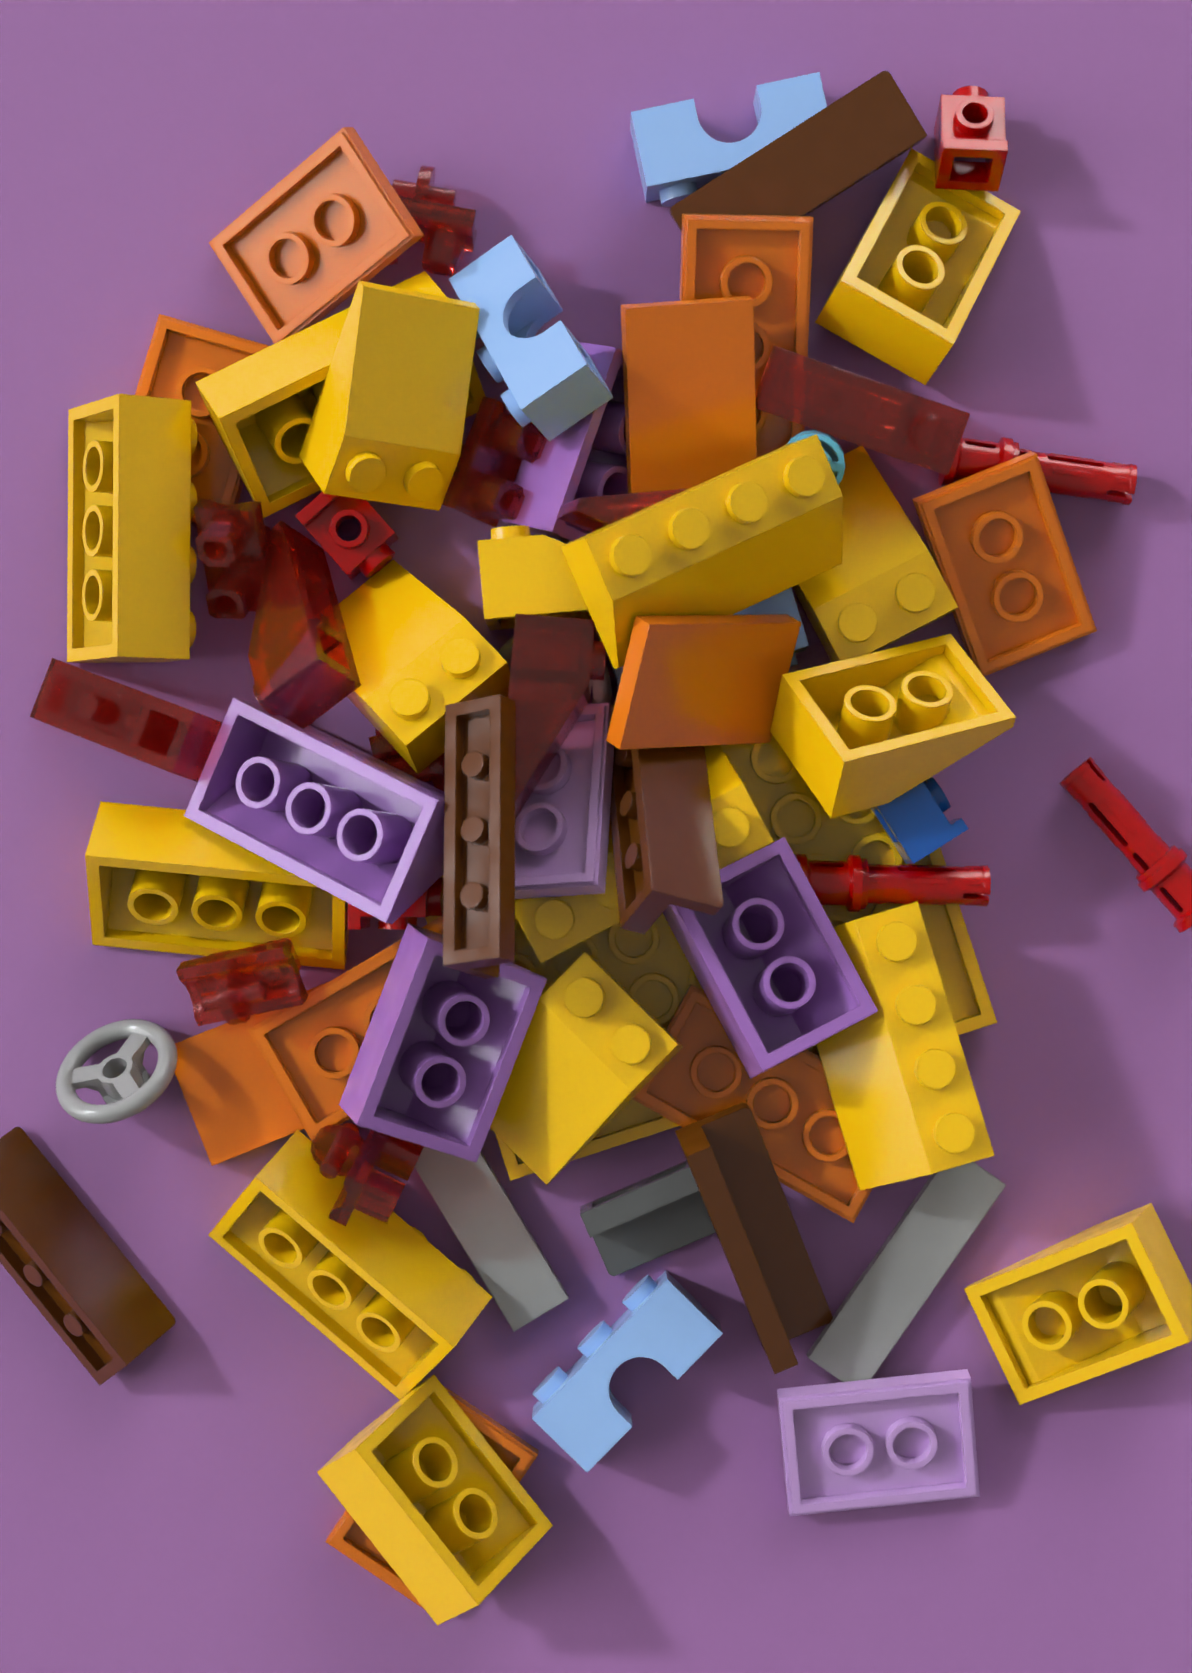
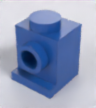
M933 777L925 780L890 803L871 808L906 864L918 862L969 829L962 818L953 819L950 822L947 820L943 812L951 808V805Z

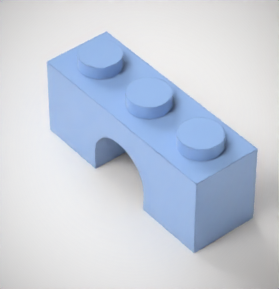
M820 72L757 85L753 105L758 126L751 135L738 142L726 143L710 137L699 123L694 99L632 111L630 131L645 201L660 200L662 206L672 207L826 108L827 104Z
M512 235L449 278L460 300L475 303L480 308L476 339L481 337L485 345L477 350V354L497 383L505 380L509 389L501 394V398L520 426L524 427L532 422L545 438L551 441L613 398L612 393L588 352L561 320L543 333L535 336L546 322L561 313L563 309L540 269Z
M666 1270L656 1281L649 1275L642 1278L622 1300V1303L628 1308L611 1327L604 1320L596 1325L577 1347L583 1356L566 1373L559 1366L556 1367L532 1393L538 1400L533 1406L532 1419L587 1473L633 1427L632 1414L615 1398L609 1384L614 1371L629 1359L646 1357L662 1364L678 1380L723 1334L720 1323Z

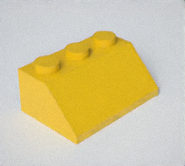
M434 1374L355 1435L317 1471L318 1475L437 1626L478 1606L553 1526Z

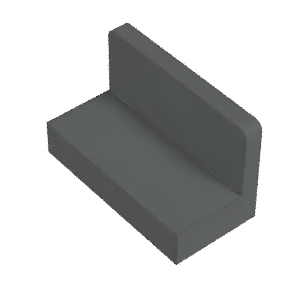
M687 1160L580 1206V1216L589 1237H593L605 1267L611 1276L619 1275L716 1233Z

